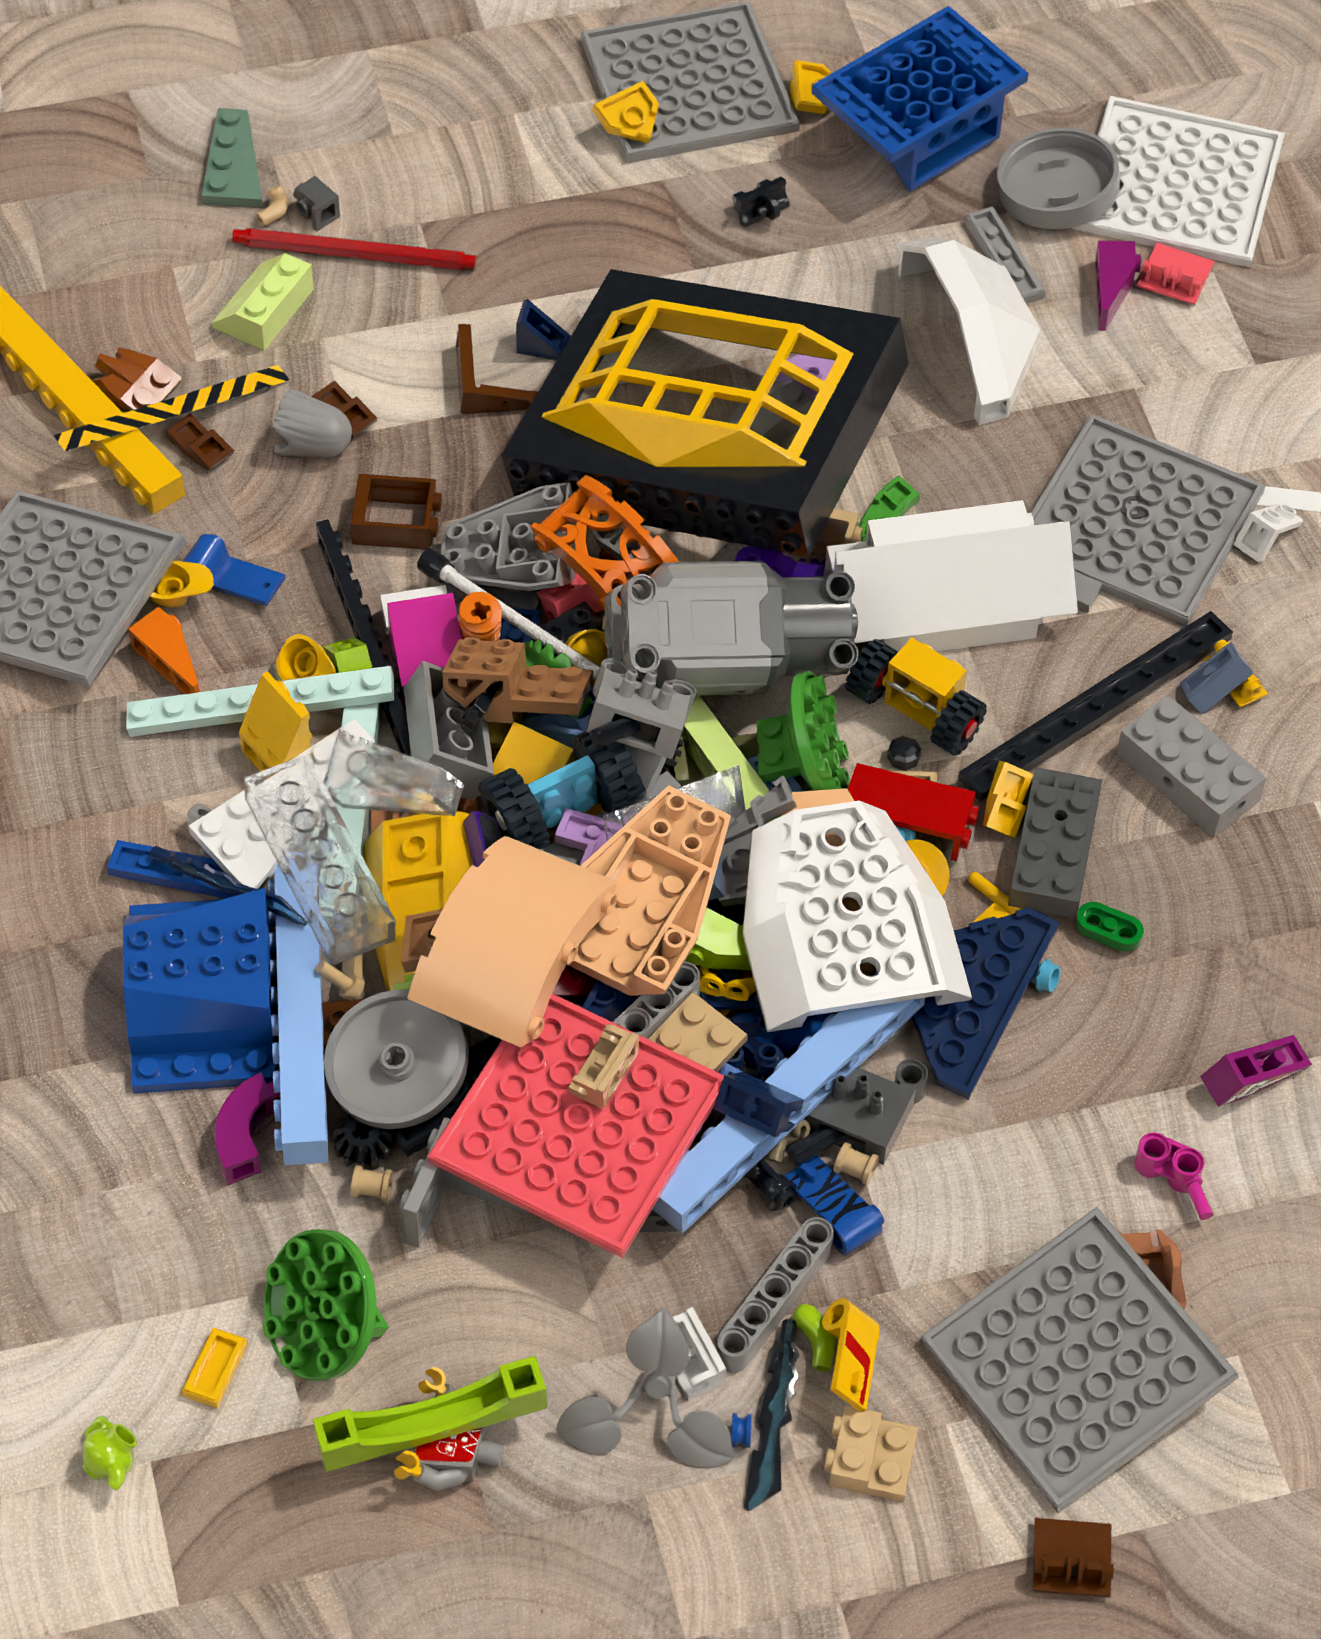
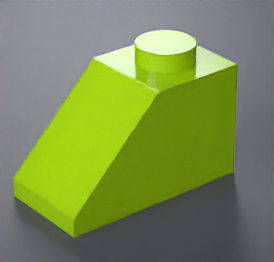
M355 637L322 646L334 664L336 673L372 668L366 644Z

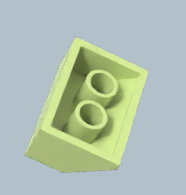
M287 253L261 262L212 321V328L265 351L314 290L312 264Z

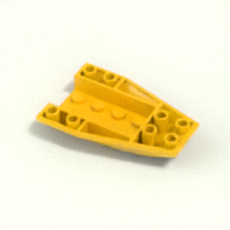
M444 809L382 821L364 842L363 905L386 991L394 990L393 984L404 983V975L415 974V971L405 973L401 963L406 916L443 909L459 881L473 865L463 822L470 813Z

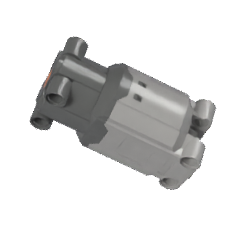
M763 561L663 562L651 576L645 574L635 575L624 584L608 592L605 598L607 658L623 659V662L630 669L637 671L636 679L645 678L649 670L655 671L657 673L655 686L659 689L662 688L665 681L682 680L688 682L695 687L696 695L765 694L783 677H794L796 674L806 671L812 672L815 676L822 675L823 678L847 674L849 668L858 660L859 654L854 644L858 630V615L851 599L855 591V583L851 575L842 571L834 572L826 577H781ZM619 592L621 597V607L618 605L616 600L617 594Z

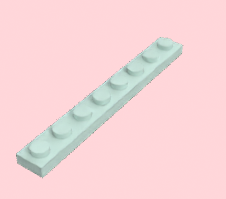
M391 666L282 681L288 688L292 699L296 703L301 702L308 712L394 701V674ZM258 684L127 702V732L130 737L242 722Z

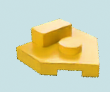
M800 60L794 61L792 66L793 79L789 86L793 108L818 114H826L830 111L828 107L812 94V85L832 73L826 66Z
M641 81L593 104L592 111L608 133L649 144L659 102L644 81Z

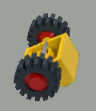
M912 637L900 651L895 650L879 639H873V641L867 643L866 648L864 647L861 650V655L858 656L854 666L850 667L849 671L851 673L846 677V690L868 704L876 702V699H879L882 696V692L885 691L884 703L931 730L933 733L930 736L931 742L954 756L961 754L962 750L967 748L968 743L972 742L975 733H978L979 725L983 723L985 719L983 716L987 712V705L964 691L967 670L958 662L949 660L936 652L928 644L921 643Z

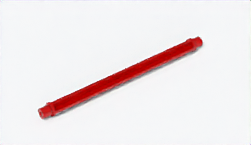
M246 228L245 230L233 229L232 233L233 243H241L247 247L276 248L284 251L347 258L357 257L358 259L420 266L430 265L463 270V268L475 269L477 262L476 255L465 254L463 251L426 249L425 247L253 228Z

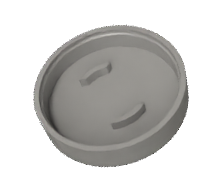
M1074 128L1045 129L1019 139L1005 151L997 168L999 198L1005 210L1018 221L1043 229H1066L1093 221L1112 206L1120 188L1119 162L1114 149L1101 137Z

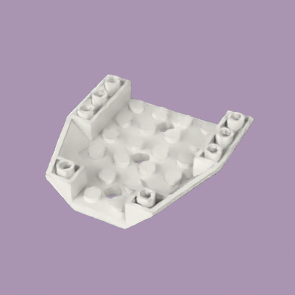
M862 801L797 809L752 831L742 935L767 1032L802 1027L807 1016L932 996H935L937 1005L972 999L946 902L886 811ZM829 833L837 834L842 839L843 845L839 847L829 845L825 835ZM848 897L855 899L860 905V910H847L843 906L842 899ZM865 962L873 964L878 974L874 977L864 975L860 970V964Z

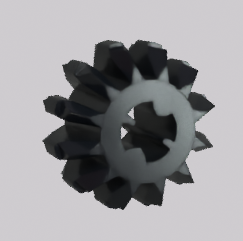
M349 1114V1120L339 1118L337 1130H333L332 1140L335 1143V1154L337 1157H343V1163L346 1167L356 1162L357 1165H361L363 1168L364 1164L369 1163L376 1169L378 1159L388 1160L389 1149L394 1146V1137L391 1134L392 1129L366 1125Z

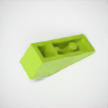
M706 908L698 940L685 961L708 969L751 970L742 935L743 926Z

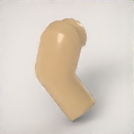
M275 186L268 191V196L271 199L269 207L255 214L257 222L261 227H265L278 220L287 212L289 198L281 186Z

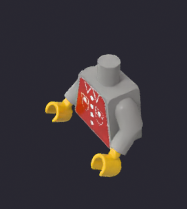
M437 1367L425 1370V1373L432 1378L433 1385L427 1380H422L418 1384L421 1392L425 1394L435 1392V1397L456 1390L450 1384H445V1374ZM487 1426L415 1446L414 1452L405 1451L396 1457V1460L403 1462L406 1467H398L394 1470V1475L397 1479L401 1480L411 1475L413 1481L439 1492L462 1485L463 1482H473L479 1463L500 1467L505 1445L486 1441Z

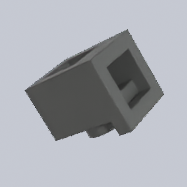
M316 176L295 188L293 196L297 199V208L302 216L312 220L313 229L316 232L340 217L339 196Z

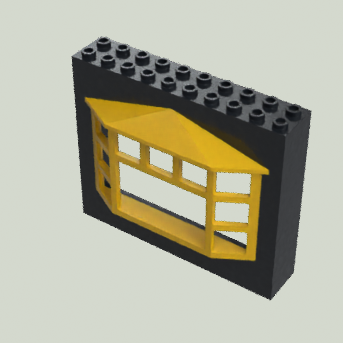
M610 269L501 455L513 495L515 497L540 486L571 482L575 493L579 489L576 483L587 475L608 487L612 491L611 496L615 502L618 501L621 504L625 501L644 519L640 524L641 526L646 525L666 529L671 532L676 531L698 537H707L728 543H737L758 549H768L809 558L909 365L901 318ZM623 324L636 326L632 333L616 337ZM649 328L777 350L775 357L755 391L627 368ZM623 350L612 367L596 371L606 354ZM790 353L834 360L835 362L826 379L821 380L787 361ZM780 372L818 392L806 415L768 395ZM619 381L653 387L642 407L608 401ZM603 384L596 398L579 401L586 388ZM666 389L701 395L690 416L655 409ZM713 398L748 404L738 424L705 419L703 416ZM761 406L799 426V430L788 450L749 429Z

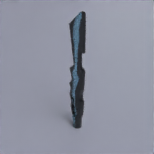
M784 1319L782 1321L780 1337L775 1343L767 1372L772 1373V1378L765 1390L758 1420L764 1431L761 1450H753L744 1503V1508L747 1511L753 1510L782 1490L780 1428L792 1421L789 1403L796 1396V1391L793 1387L799 1378L795 1367L800 1355L795 1345L797 1326L795 1320Z

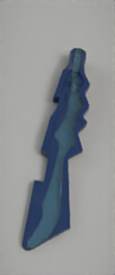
M154 846L150 851L151 859L161 862L195 880L203 881L229 895L237 896L258 890L236 883L227 873L215 871L208 864H203L194 858L186 857L178 852L168 851L158 846ZM266 892L269 912L302 926L307 925L308 922L283 897Z

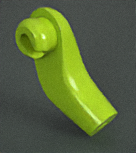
M801 1304L795 1309L792 1315V1322L795 1320L797 1328L800 1327L811 1342L812 1368L820 1372H829L832 1367L836 1338L823 1328V1316L816 1307L810 1304Z

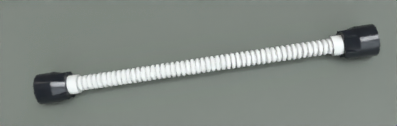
M428 548L419 557L417 569L437 582L451 583L467 595L480 591L487 593L457 573L450 560L434 548ZM497 599L501 605V617L534 640H540L543 646L551 644L554 653L557 655L561 653L566 654L571 664L575 667L593 670V679L596 680L600 669L599 666Z

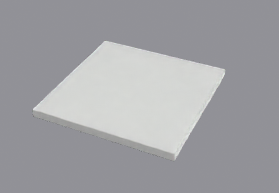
M1110 96L1098 136L1109 143L1118 157L1119 193L1115 202L1104 214L1091 222L1072 227L1071 229L1124 241H1135L1137 244L1155 247L1156 243H1160L1207 259L1250 268L1285 133Z

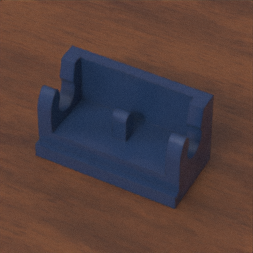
M745 1072L724 1075L714 1110L773 1137H778L779 1133L790 1131L795 1124L788 1121L793 1111L797 1112L802 1109L804 1099Z

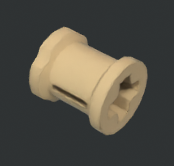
M845 1142L837 1156L833 1171L837 1174L844 1172L860 1179L863 1185L868 1186L876 1171L879 1156L876 1154L868 1156L851 1148V1144Z
M356 1165L352 1177L351 1197L358 1198L359 1195L378 1197L381 1198L382 1202H388L392 1190L393 1170L387 1169L384 1173L363 1170L361 1165Z

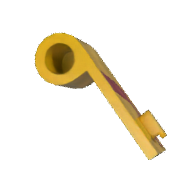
M840 1298L827 1308L822 1319L823 1328L839 1340L830 1390L858 1411L864 1412L867 1410L880 1328L877 1321L847 1299Z

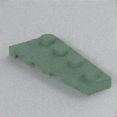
M218 108L202 191L203 204L263 208L248 110Z

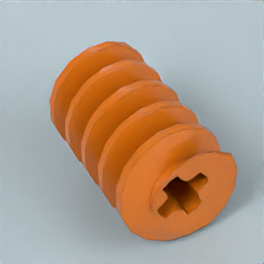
M481 591L472 592L467 595L461 602L459 609L461 639L473 637L481 641L500 640L502 620L500 603L491 594Z

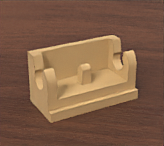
M607 1024L603 1029L600 1040L580 1072L571 1080L568 1093L604 1110L639 1053V1035L633 1032L629 1033L615 1025Z

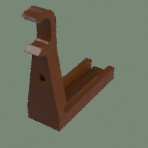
M458 324L456 355L460 413L475 414L529 409L539 391L480 384V387L475 386L471 324Z

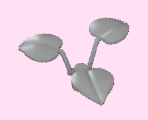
M664 1308L636 1327L628 1337L626 1343L627 1356L637 1369L646 1373L643 1381L639 1382L637 1389L621 1408L612 1414L610 1405L605 1399L586 1397L571 1404L562 1413L557 1423L556 1432L559 1437L573 1447L589 1454H605L613 1450L621 1438V1428L616 1420H619L643 1392H646L655 1399L667 1396L670 1401L673 1423L678 1427L669 1433L667 1444L672 1454L679 1461L697 1468H714L732 1461L735 1457L730 1432L717 1415L709 1411L697 1410L688 1413L683 1421L679 1417L676 1400L677 1390L673 1385L676 1376L686 1369L689 1361V1349L680 1327Z

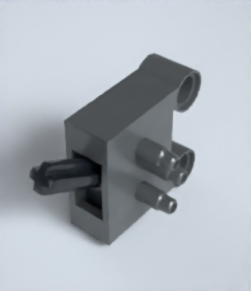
M906 1059L897 1066L894 1082L859 1067L847 1078L843 1075L837 1076L833 1083L832 1093L803 1119L810 1125V1135L787 1149L790 1161L797 1166H801L833 1145L842 1148L846 1142L851 1144V1148L868 1156L878 1155V1163L884 1165L914 1104L920 1102L925 1095L928 1078L927 1067L919 1060ZM905 1080H914L917 1083L910 1084L905 1082Z

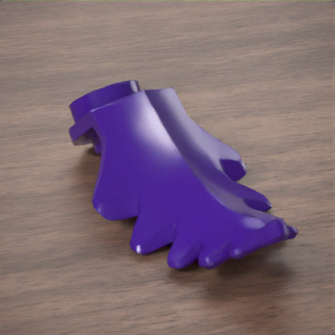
M746 546L738 551L735 561H763L781 577H824L826 559L821 563L817 559H812L810 563H807L804 558L795 561L790 555H785L782 552Z

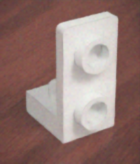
M1283 503L1253 511L1249 514L1233 545L1257 562L1264 561L1278 534L1300 527L1303 519L1296 515L1295 509Z

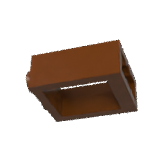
M359 474L351 519L352 544L423 550L430 548L431 537H437L439 520L434 518L435 512H441L442 493L436 492V479ZM372 501L425 505L423 525L369 522Z

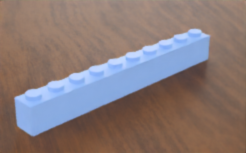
M316 862L277 865V870L274 872V879H268V893L283 897L298 914H294L276 902L274 906L283 908L308 923L306 926H302L269 912L270 927L276 926V932L269 933L271 954L277 953V959L270 960L271 981L277 980V987H271L272 1008H278V1014L271 1015L273 1036H279V1042L272 1043L273 1064H280V1071H273L274 1093H280L281 1100H274L275 1122H281V1129L274 1130L276 1151H283L284 1166L329 1163L324 1071L322 976L315 971L316 966L321 962Z
M925 998L843 1010L837 1014L832 1013L822 1024L821 1029L813 1037L811 1035L807 1036L800 1043L798 1050L789 1059H782L775 1067L773 1074L764 1081L804 1099L802 1109L797 1112L793 1111L788 1121L794 1123V1127L790 1131L779 1133L778 1137H773L725 1115L724 1120L716 1127H710L704 1132L700 1142L691 1151L687 1150L652 1210L683 1234L832 1093L833 1083L837 1076L849 1077L924 1005Z

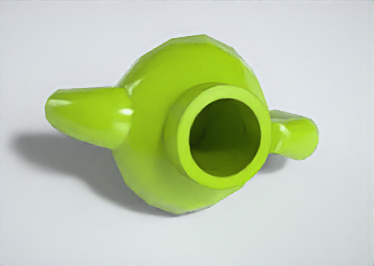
M98 1416L84 1432V1463L82 1467L86 1474L95 1480L100 1478L108 1479L109 1486L118 1491L125 1481L126 1473L132 1468L134 1461V1452L132 1450L137 1445V1440L127 1427L121 1424L113 1425L106 1416Z

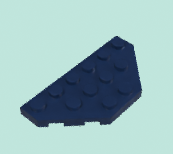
M1027 907L1015 911L1012 915L997 919L996 917H991L969 923L968 927L954 930L972 999L937 1005L935 996L926 997L924 1005L912 1016L937 1085L967 1100L970 1099L1057 932L1060 922Z

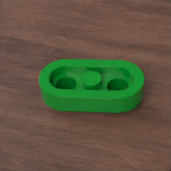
M1087 902L1078 909L1075 924L1077 930L1083 936L1123 952L1133 951L1140 946L1144 928L1137 918L1099 902ZM1088 922H1095V923H1097L1098 925H1097V926H1093V925L1089 924ZM1120 935H1127L1130 938H1123Z

